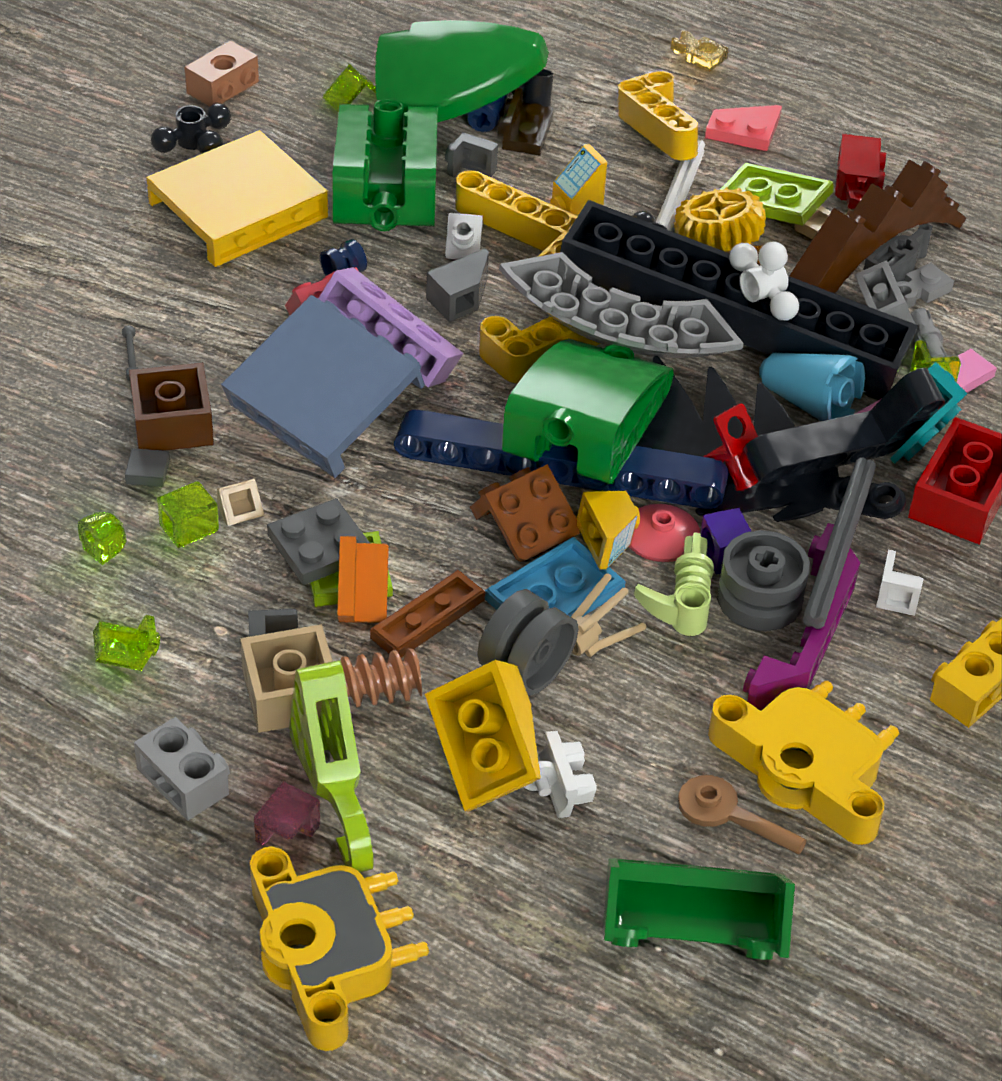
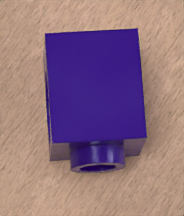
M739 508L703 515L700 534L701 537L707 539V556L712 560L716 574H721L724 550L731 540L743 533L752 532Z

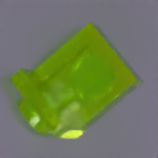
M150 615L144 616L137 629L98 621L93 630L95 661L98 663L142 671L149 658L157 654L160 646V634L156 632L154 616Z

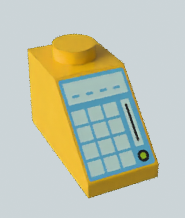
M590 144L582 146L553 182L550 204L576 216L579 215L588 200L604 205L607 161Z
M627 491L583 492L577 515V526L599 570L607 569L630 546L634 529H637L640 523L639 509L637 506H634Z

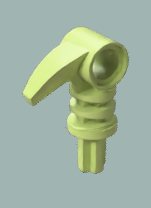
M694 532L693 536L685 538L683 555L679 556L675 561L676 585L673 595H664L640 584L635 587L634 592L635 598L648 612L661 621L672 625L677 632L686 636L699 635L706 629L711 602L710 585L714 573V564L707 556V539L701 537V534L698 532Z

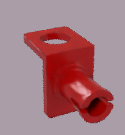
M740 403L714 417V424L724 445L703 456L725 462L735 484L736 491L745 490L759 482L743 451L744 446L758 437L745 405ZM732 417H737L742 422L743 432L739 438L732 437L728 432V422Z

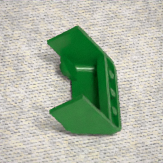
M610 858L608 859L604 941H611L612 945L638 947L639 939H648V937L737 945L739 948L746 949V957L754 959L772 960L773 952H776L781 958H789L795 883L785 875L777 873Z

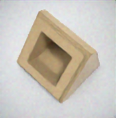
M254 478L217 488V507L227 526L264 516Z

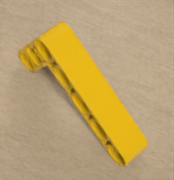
M464 171L456 177L455 208L459 213L483 215V224L542 250L543 252L539 256L560 253L562 240L578 216L477 171Z

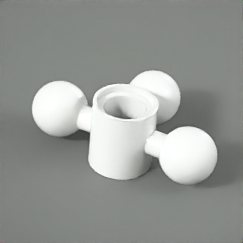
M768 242L761 247L758 254L755 247L749 243L735 245L730 252L729 260L736 270L743 271L740 275V287L746 299L750 302H756L769 297L771 299L770 310L774 317L783 321L795 317L799 310V301L794 294L785 291L788 287V275L783 267L788 258L786 248L778 242Z

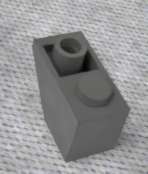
M485 248L427 272L426 299L449 322L479 310L488 279L489 252Z

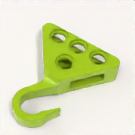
M340 660L296 669L289 724L293 747L316 795L332 804L342 824L345 836L335 839L344 865L352 867L359 872L372 870L374 859L371 838L363 810L354 792L358 786L361 771L342 664ZM322 701L320 718H318L316 702ZM325 750L330 751L334 762L326 763Z

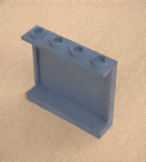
M312 294L221 384L230 405L334 478L345 469L340 455L410 383H413L420 389L425 386L420 372L421 365L409 353L401 354L394 349L385 337L381 335L375 337L367 331L366 327L356 318L348 319L341 314L330 301L322 302Z

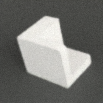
M888 549L876 608L915 616L923 578L892 571L896 551Z

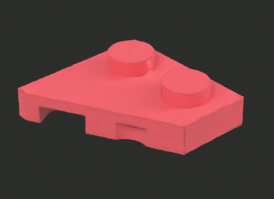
M782 106L715 109L706 127L705 138L768 151L781 116Z

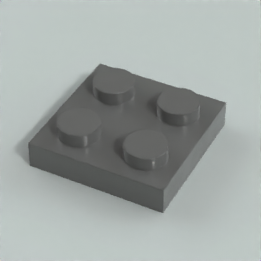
M337 498L267 524L269 538L302 585L339 572L340 536H356L357 543H370Z

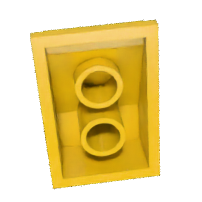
M494 660L425 693L464 811L469 812L541 779L531 703L517 665Z

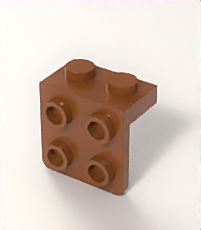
M548 464L532 472L529 467L520 470L509 477L511 482L503 486L495 482L478 492L480 498L470 506L476 520L492 514L514 557L520 562L545 552L580 533L577 526V518Z

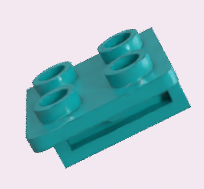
M937 362L928 370L940 390L945 404L890 458L894 464L902 457L907 461L913 458L926 443L932 440L962 410L957 404L968 393Z

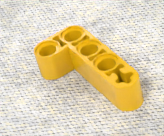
M655 71L624 80L618 84V116L620 119L675 160H691L698 155V122L674 104V76L671 73Z
M490 316L482 320L480 324L479 356L505 380L518 383L530 367L548 349L562 340L573 339L594 346L600 343L571 331L550 316L523 330H520L505 317Z

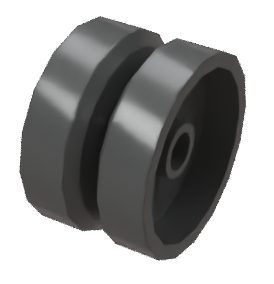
M772 531L746 532L732 539L724 550L717 600L722 612L732 622L750 630L772 631L782 629L793 623L802 611L804 593L809 576L810 561L804 548L794 539Z
M528 589L519 590L500 605L486 625L478 646L477 657L479 664L483 666L494 660H499L517 665L527 694L529 696L537 694L550 685L570 658L579 631L577 620L556 607L549 608L547 601Z

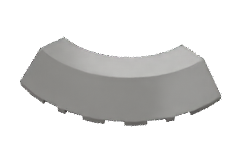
M563 252L502 263L499 266L500 272L543 312L571 331L605 346L615 344L630 348L635 354L663 358L702 357L743 348L744 343L708 299L663 301L662 306L640 302V296L615 288H611L608 292L592 284L593 277L578 268Z

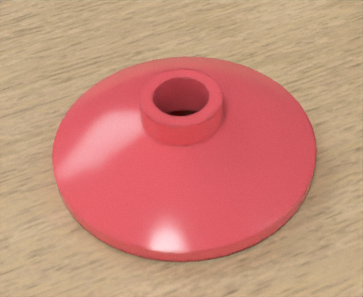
M667 504L646 505L638 508L640 523L638 528L634 529L629 548L639 556L651 561L674 562L679 556L683 555L685 538L693 536L694 532L700 533V528L696 520L683 509Z

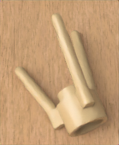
M605 574L571 616L577 620L579 628L577 641L572 651L576 656H580L585 652L590 658L600 649L646 629V624L640 623L599 640L598 636L602 633V630L597 621L628 594L629 590L627 588H622L591 616L587 614L582 617L611 580L610 574Z

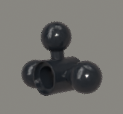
M222 103L210 105L206 110V114L198 106H184L176 112V128L171 129L166 126L156 128L151 135V144L158 152L167 153L175 148L178 141L180 147L187 150L198 149L203 154L223 145L221 136L215 131H206V128L209 126L214 129L227 127L231 121V112Z

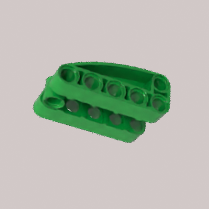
M383 99L375 102L374 114H372V111H369V105H339L332 178L333 224L372 225L373 228L379 231H390L395 226L435 227L438 107L408 106V112L403 114V104L400 101Z
M573 339L562 340L548 349L530 367L510 393L504 411L502 450L512 455L538 461L545 450H550L552 444L556 446L570 444L578 449L577 473L579 475L612 484L667 397L673 381L674 370L668 366L636 358L630 348L614 344L601 348Z

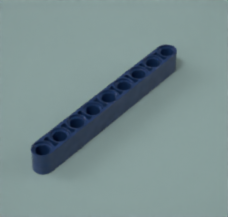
M418 409L409 410L403 415L394 440L395 450L403 457L508 476H512L527 467L532 472L548 464L557 483L561 485L597 491H627L628 495L632 497L703 509H713L721 505L729 475L726 465L713 458L636 446L612 484H608L577 473L578 449L573 445L556 446L552 444L550 450H545L538 461H532L503 452V423Z

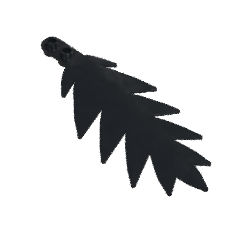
M659 356L653 357L654 363L666 366ZM708 367L703 422L692 400L675 375H673V381L667 397L636 446L703 457L724 445L713 419L737 404L714 367ZM759 383L757 385L754 428L757 435L760 436L794 428L795 425L785 409L764 384ZM732 417L728 422V432L732 437L739 438L743 432L742 422L737 417ZM838 467L766 484L758 482L750 488L736 491L735 484L729 473L728 484H726L721 505L713 509L697 508L695 511L697 515L702 516L739 508L741 513L786 506L773 515V519L776 522L811 516L823 511L824 508L839 511L851 476L839 477ZM871 483L861 515L880 519H889L897 516L904 510L906 505L903 491L893 483Z

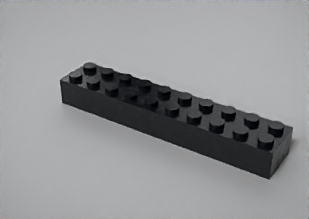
M591 200L586 202L562 240L560 252H563L578 268L593 277L591 283L597 287H601L608 292L611 288H615L640 296V302L662 306L663 301L708 299L744 343L743 345L768 355L772 353L851 355L858 358L856 361L863 363L865 371L863 391L883 398L893 387L918 325L790 276H788V287L785 291L797 297L799 310L792 319L779 320L771 313V299L769 297L756 302H750L746 299L740 287V275L743 271H738L731 265L729 260L730 253Z

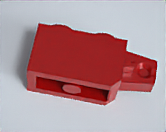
M842 134L837 163L835 196L840 200L847 201L849 209L857 207L872 183L883 189L886 152H881V138Z

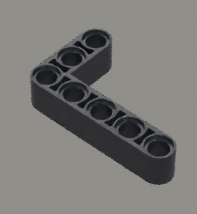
M927 368L916 369L903 376L870 411L763 434L748 442L744 446L743 451L761 484L856 463V460L862 457L866 460L882 457L901 448L945 404V400Z

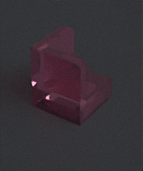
M282 782L254 816L255 841L265 845L274 833L291 840L298 831L312 837L320 827V799Z

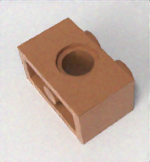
M232 40L226 42L185 66L186 93L207 106L226 102L259 82L258 55Z

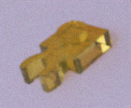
M682 30L680 40L675 37L671 38L670 49L673 52L685 54L686 61L709 72L728 59L729 48L705 36L698 40L694 38L691 32Z

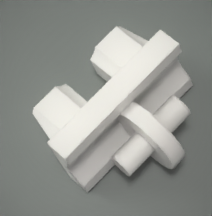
M558 731L545 732L544 739L547 745L538 755L541 779L524 787L530 791H538L540 796L550 794L557 817H570L574 805L593 801L596 783L592 774L573 775L572 771L582 770L585 761L581 742H561Z

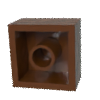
M203 362L129 370L138 449L166 451L214 445L212 411Z

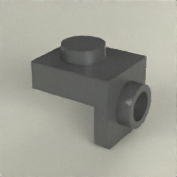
M462 132L456 141L450 143L446 149L447 175L454 177L461 168H465L492 177L497 171L498 143Z

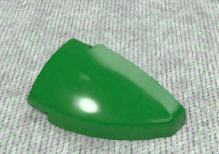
M469 20L414 22L408 30L383 33L379 36L375 63L377 101L383 99L400 101L403 104V114L408 112V106L438 107L437 123L481 108L530 80L545 68L549 55L548 48L543 36L539 33L509 25Z

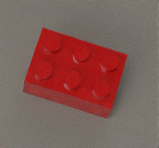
M954 417L915 485L908 518L980 545L1002 504V434Z

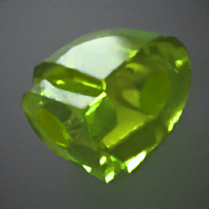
M94 512L78 521L79 540L82 542L83 549L101 565H104L119 554L127 542L123 523L118 517L109 512Z

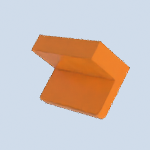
M340 536L338 622L380 623L387 618L389 547L387 544L357 543L356 536Z

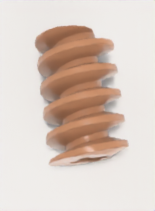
M412 648L406 650L403 661L396 650L390 651L387 663L380 652L374 653L371 665H369L363 654L357 656L355 667L352 666L347 656L341 657L340 662L344 671L348 697H352L357 708L361 707L364 695H368L373 706L378 704L379 695L383 692L389 704L394 703L396 691L399 690L405 701H410L412 689L417 688L422 697L419 660Z

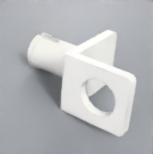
M448 214L446 259L457 260L480 251L483 215Z

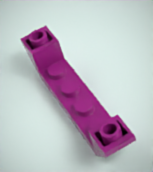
M827 523L822 536L815 535L808 552V557L813 559L810 575L817 577L834 524ZM851 548L849 549L825 625L820 629L806 626L800 642V647H803L801 653L795 651L789 664L764 655L758 669L749 670L744 682L743 692L749 693L747 702L758 710H763L777 696L790 688H810L855 590L860 561Z

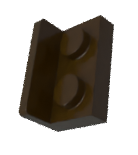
M516 88L513 98H507L505 117L501 116L499 121L498 136L503 137L502 150L540 156L553 120L554 108L545 107L540 104L522 103L523 88Z

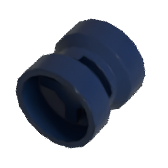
M350 239L341 243L338 249L331 247L320 253V264L325 276L337 270L357 267L359 272H363L367 269V258L360 243L355 239Z

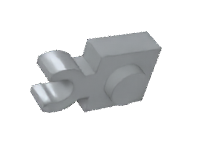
M930 262L907 273L905 281H899L897 284L908 308H911L919 298L929 303L951 292L954 280Z

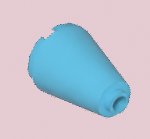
M772 353L763 360L759 371L762 384L766 388L820 421L853 415L856 410L850 407L854 398L861 399L865 382L863 363L856 361L858 358L851 355Z

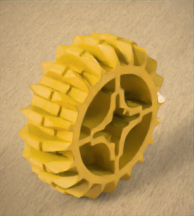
M726 187L724 190L702 191L700 195H691L689 200L682 201L681 206L676 208L674 229L677 234L727 252L731 251L739 243L751 244V242L758 241L759 236L764 234L766 214L759 196L752 195L750 191L742 192L740 188L729 190Z

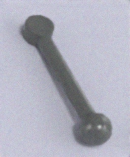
M127 325L122 329V335L126 338L129 368L126 370V378L128 381H130L129 370L139 369L136 367L133 342L136 330L131 325Z

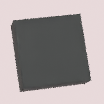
M132 448L125 472L126 484L164 487L170 463L169 451Z

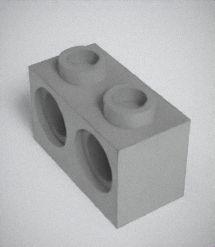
M176 716L134 742L137 769L187 821L229 795L228 775L230 770L225 759L219 753L213 754L204 745L199 733L192 727L187 728Z

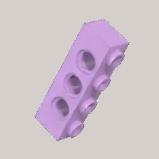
M354 267L335 271L318 298L322 302L330 301L341 314L348 319L356 318L366 327L367 331L375 337L378 335L385 337L394 349L401 354L409 353L421 365L420 372L427 387L444 383L464 354Z

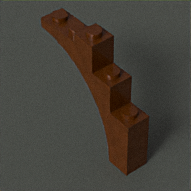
M909 159L892 186L886 185L883 190L872 183L854 211L849 209L844 214L833 208L789 276L836 293L844 281L868 256L899 233L917 225L932 222L948 223L960 229L967 218L957 210L960 204L946 196L947 194L944 191L948 184L938 177L941 171L926 161L920 166Z

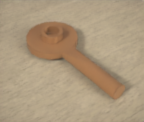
M700 775L689 779L681 787L678 796L679 809L683 816L692 823L703 827H716L731 821L796 854H801L806 844L805 838L739 807L737 792L723 778L713 775Z

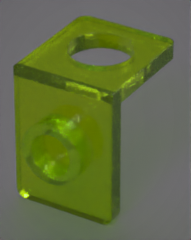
M349 64L323 94V98L339 113L340 104H351L365 86L376 93V85Z

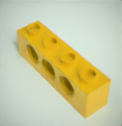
M1002 618L997 622L994 620L989 622L976 641L973 643L971 641L966 642L959 650L956 658L949 664L946 662L942 663L936 669L931 679L934 686L930 701L968 728L1002 699Z

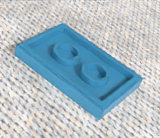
M572 537L486 589L485 600L497 610L515 592L528 589L547 601L549 608L556 607L571 617L605 574H610L611 580L583 615L585 616L607 602L622 588H625L626 581L610 567L599 570L590 550L576 538Z

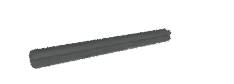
M862 457L856 460L804 613L803 622L807 627L813 626L816 629H820L825 625L875 473L876 464L873 460H866Z

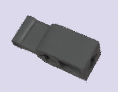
M922 224L919 225L918 230L911 236L897 235L865 259L863 270L887 260L896 282L905 281L906 274L915 270L916 261L919 258L926 257L933 226Z

